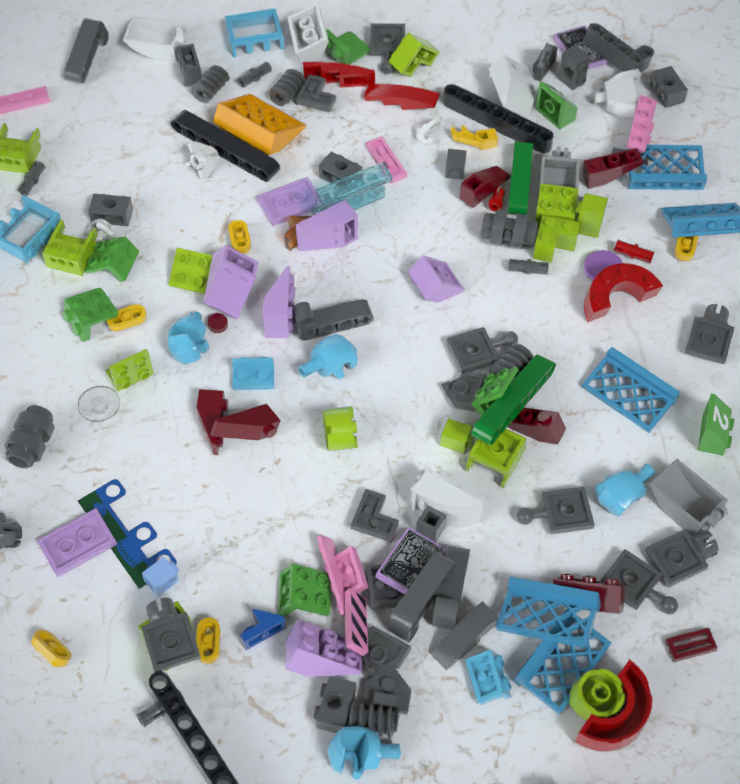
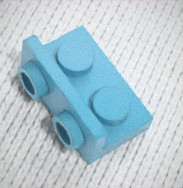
M240 357L232 359L233 390L274 389L273 358Z
M489 649L465 659L477 702L480 705L500 697L511 698L509 690L512 687L508 677L504 675L503 668H505V664L500 654L498 655Z

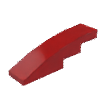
M303 62L305 80L311 74L326 78V84L340 83V88L368 86V84H375V70L335 62Z
M386 83L368 84L363 95L365 101L382 100L384 106L400 105L402 110L435 108L440 96L437 92L423 88Z

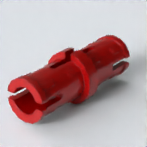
M619 239L614 248L615 252L628 255L631 259L637 258L649 262L650 264L655 251L638 247V244L632 245Z

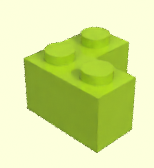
M408 32L388 62L401 74L411 77L420 63L431 66L440 51L428 40Z
M589 193L584 194L583 200L578 202L576 213L579 214H576L574 220L575 222H580L578 234L598 238L607 206V197Z
M542 215L533 259L552 263L555 248L574 252L580 222Z

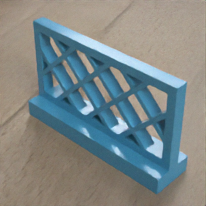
M647 145L641 157L642 159L647 157L653 164L649 167L644 164L639 166L644 170L643 173H634L633 170L629 172L628 189L703 190L707 182L702 145ZM658 151L661 156L655 159L650 153ZM676 151L680 156L675 160L668 153ZM689 151H697L698 157L692 159L687 153ZM664 157L671 162L668 167L660 163ZM682 158L690 162L686 168L678 162ZM657 165L663 172L654 173L651 169ZM675 165L682 172L674 174L670 169ZM695 166L699 170V174H693L689 169Z
M737 203L664 207L661 211L671 227L672 237L740 233V207Z
M613 347L607 351L606 357L582 384L583 389L648 433L652 431L670 407L676 404L680 391ZM608 363L614 367L615 373L603 374V367ZM627 376L631 379L632 385L620 386L619 377ZM616 378L617 386L605 387L604 379ZM601 379L603 388L594 389L589 384L592 380ZM645 388L648 390L649 396L637 397L636 389ZM633 389L634 398L622 399L621 390ZM618 391L619 399L610 400L607 398L606 392ZM661 399L667 404L664 408L654 409L653 400ZM650 400L651 409L639 410L638 402ZM635 402L636 411L628 412L624 409L623 403ZM652 414L653 421L648 426L641 421L640 415Z
M516 577L509 578V589L496 624L497 631L587 648L596 613H599L601 607L598 592ZM512 597L522 598L524 603L513 608L511 605ZM538 601L544 602L546 607L537 612L531 606ZM565 606L569 611L557 616L553 609ZM528 607L532 614L521 620L517 613ZM581 610L590 611L589 617L581 621L576 615ZM550 611L554 619L543 624L539 617ZM512 615L516 617L517 623L511 626L504 624L506 618ZM573 616L577 623L565 628L561 621ZM534 619L540 625L534 630L527 629L525 624ZM558 623L563 631L557 634H550L547 629ZM581 628L584 632L583 639L572 638L569 633Z
M573 616L561 621L565 628L572 626L574 622L577 623ZM557 623L551 628L549 633L557 634L563 630ZM593 627L589 639H597L603 644L600 651H591L588 641L586 652L575 653L574 646L569 645L571 653L560 654L557 642L542 640L512 681L519 687L521 685L560 715L570 699V692L567 695L566 690H571L572 686H565L563 674L575 673L577 681L580 678L579 673H583V676L586 672L593 670L612 642ZM574 636L572 638L582 640L583 636ZM587 656L588 668L578 669L576 657ZM572 657L574 669L562 670L560 658ZM556 658L558 670L546 671L545 661ZM547 675H559L561 687L549 688ZM543 676L545 688L537 689L530 681L533 677ZM562 691L563 702L560 706L552 701L550 692Z

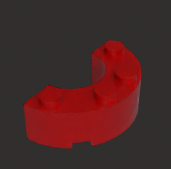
M619 263L606 267L598 273L587 290L584 299V313L587 322L607 314L611 308L609 300L611 293L618 291L628 292L635 296L639 302L657 296L663 287L662 283L652 272L639 265Z
M630 659L617 676L622 683L621 687L625 697L623 702L624 711L612 718H600L591 714L579 731L575 743L594 751H614L632 743L642 732L650 716L653 700L645 674Z

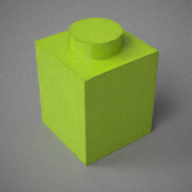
M448 418L441 434L440 446L464 454L467 446L471 447L474 439L471 436L472 426Z

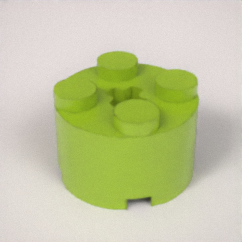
M347 406L323 410L322 416L327 450L338 451L358 448L357 436L353 435L357 433L356 420H351L354 418L353 407Z
M597 669L588 671L573 684L569 699L570 706L586 721L591 714L600 718H609L623 705L625 697L621 687L622 683L609 670Z

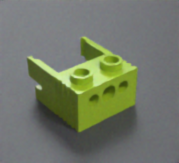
M3 123L0 129V170L25 174L32 168L41 149L40 142H38L41 137L39 128H36V131L33 132L28 141L8 138L7 124Z
M60 219L46 248L42 252L46 267L83 276L87 260L92 256L95 250L94 246L97 244L95 242L98 237L97 229L93 227V231H90L86 240L63 234V229L65 228L64 221Z
M505 429L491 446L477 439L469 453L466 471L469 472V468H472L475 462L504 475L501 482V488L504 489L518 461H520L526 450L527 438Z

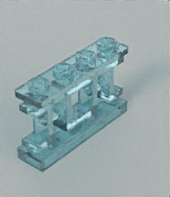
M382 162L315 190L318 205L313 206L311 211L313 215H316L318 212L324 211L345 200L354 210L384 198V191L386 189L383 184L391 182L393 177L386 164Z

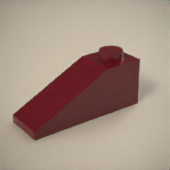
M266 403L215 419L210 434L212 437L261 440L273 437L277 433L281 420Z

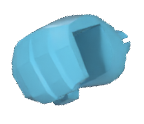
M192 311L189 316L180 318L171 326L168 333V346L173 358L184 364L196 362L201 358L200 353H205L209 349V344L204 339L206 326L201 320L202 315L197 311H194V315Z
M333 334L321 340L311 350V360L299 365L298 370L303 378L318 372L322 377L333 374L341 380L345 377L342 369L344 364L351 370L356 367L358 361L357 349L342 335Z
M645 464L635 474L629 470H623L608 475L604 481L595 487V493L598 496L597 501L611 514L618 517L621 516L635 501L640 500L646 495L644 483L655 475L654 469L650 465Z
M358 726L343 727L337 731L331 740L327 754L334 771L340 774L343 772L345 760L350 761L353 765L352 779L359 780L364 770H377L380 759H399L401 748H399V743L380 744L378 734L371 729Z

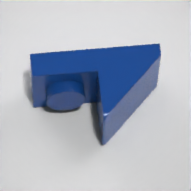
M252 609V615L257 625L247 627L240 634L241 643L247 651L286 629L284 617Z

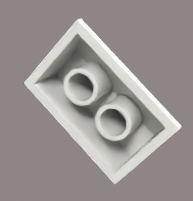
M317 2L287 17L295 52L302 63L320 60L329 42L320 5Z

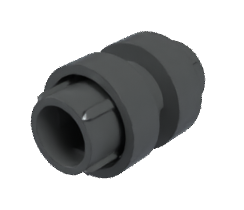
M496 210L495 214H484L481 236L482 238L490 239V244L502 246L503 240L510 241L511 248L522 250L523 245L534 246L538 223L537 221L528 220L529 215L517 213L516 219L508 218V211Z
M31 405L27 407L26 411L19 413L14 423L15 431L10 432L4 444L7 450L5 453L6 460L10 464L28 469L33 466L34 462L41 460L46 449L44 443L50 440L55 429L52 423L53 415L49 410L38 405Z

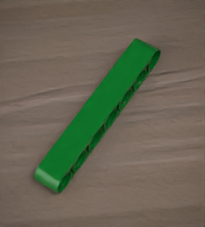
M539 354L535 355L511 382L503 396L496 399L478 419L472 429L471 436L491 446L548 381L555 370L556 363Z

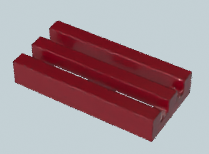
M709 627L665 640L666 646L669 647L668 651L672 654L673 663L712 653L718 649ZM707 635L706 639L693 641L676 647L674 646L675 643ZM710 644L709 646H705V647H702V648L690 650V651L683 652V653H679V654L677 653V652H680V651H684V650L692 649V648H695V647H699V646H703V645Z

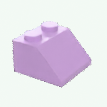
M423 255L408 271L412 277V282L419 287L421 296L427 301L439 303L465 290L451 268L444 261Z

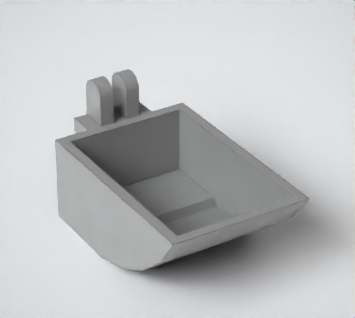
M557 147L556 151L552 150V157L542 156L539 192L542 183L578 188L580 159H571V152H568V147H564V151H561V147Z
M679 459L674 460L649 484L654 497L663 510L690 535H696L704 530L708 531L711 526L714 528L728 514L725 507L728 499Z

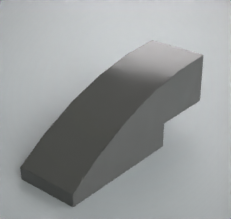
M482 601L439 642L431 652V655L447 671L480 642V638L496 626L498 616Z

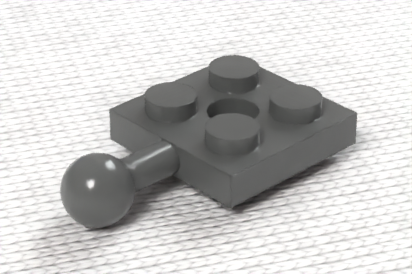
M371 23L370 55L384 56V61L381 64V71L384 74H391L395 69L388 61L405 37V24ZM385 38H391L392 40H391V41H385L384 39H385Z
M482 327L449 337L446 343L461 374L467 371L471 372L495 364L499 359L495 348L503 345L509 347L511 344L517 343L518 335L513 331H507L503 334V337L490 340L485 328ZM475 348L478 352L470 353L468 349Z
M585 486L542 492L541 497L544 509L532 511L527 507H523L516 514L518 522L523 525L530 524L533 519L547 518L550 534L594 529L595 526ZM570 507L574 512L566 514L562 511V508Z
M624 549L600 580L605 582V578L618 579L621 584H625L624 602L638 610L647 596L659 603L661 610L665 614H674L678 610V601L674 597H664L653 589L663 574L626 549ZM632 575L636 578L637 582L633 584L628 583L625 580V576Z

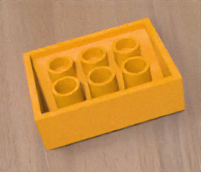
M252 94L219 102L213 123L218 125L220 129L232 133L234 137L246 141L247 144L260 149L267 155L280 152L306 127V124Z

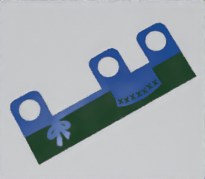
M113 479L79 499L78 503L85 513L95 508L98 510L117 543L111 550L140 589L146 585L142 572L156 563L159 556H169L175 565L177 560L168 549H163L150 558L146 557L141 547L157 537V533L149 522H143L130 531L126 529L109 505L126 494V490L119 480ZM110 485H117L120 488V492L117 496L110 497L106 494V489ZM145 527L151 531L148 539L140 540L137 537V531L140 528Z

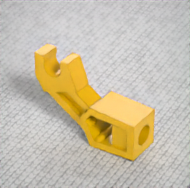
M464 125L461 126L460 132L456 131L455 127H451L450 133L452 139L456 142L478 147L480 150L495 148L498 145V136L495 128L478 130L474 134Z

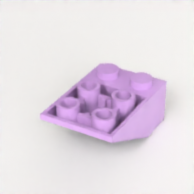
M343 200L306 220L300 221L296 224L297 249L299 251L342 248L358 240V214L346 200Z
M224 245L212 256L203 303L237 320L256 278L258 262L230 246Z
M290 266L284 269L264 297L263 322L265 338H289L290 330H294L293 307L295 304L293 300L295 298L294 274H291Z
M297 619L286 639L285 669L306 677L356 675L362 672L361 655L346 647L344 636L336 634L331 630L317 627L310 622Z

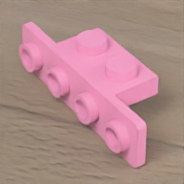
M643 95L639 96L627 143L628 149L638 148L640 153L645 152L646 146L649 145L651 140L649 134H651L654 127L652 121L657 100Z
M320 535L317 537L319 542L318 548L324 558V568L329 575L330 587L337 600V610L345 617V591L351 588L360 593L369 588L357 549L351 546L337 554L333 540Z

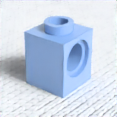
M162 557L142 572L145 583L157 597L179 581L178 567L173 561L168 562L165 557Z

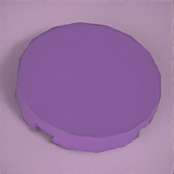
M594 251L585 260L584 272L588 278L594 280L598 273L606 267L623 262L617 254L611 251Z

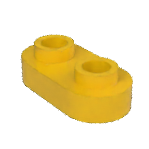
M242 220L232 221L228 226L232 248L246 254L251 249L247 224Z
M698 236L677 238L675 256L679 260L689 261L694 257Z
M139 304L119 309L116 318L107 320L108 327L112 331H122L140 325L147 318L146 310Z
M211 617L202 619L197 625L196 643L201 659L198 660L203 664L214 663L220 655L221 629L219 622ZM208 629L213 630L211 634L205 633ZM206 651H212L211 655H204Z
M37 630L31 639L34 649L42 654L52 666L65 667L72 656L69 649L52 633L46 630Z

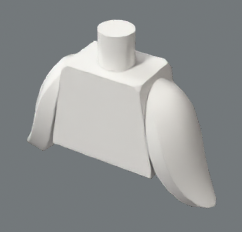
M639 69L619 73L604 83V92L594 93V102L605 103L608 113H614L616 116L625 119H634L638 102L634 84L641 77Z

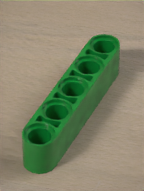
M515 141L508 204L509 215H517V213L527 215L533 143Z

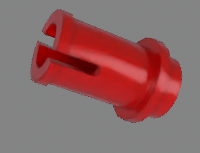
M495 188L492 198L488 201L490 210L494 212L503 207L502 201L505 190L499 188L498 193V188Z

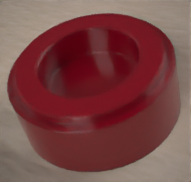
M221 313L212 314L208 318L209 330L213 333L224 332L228 328L227 317Z

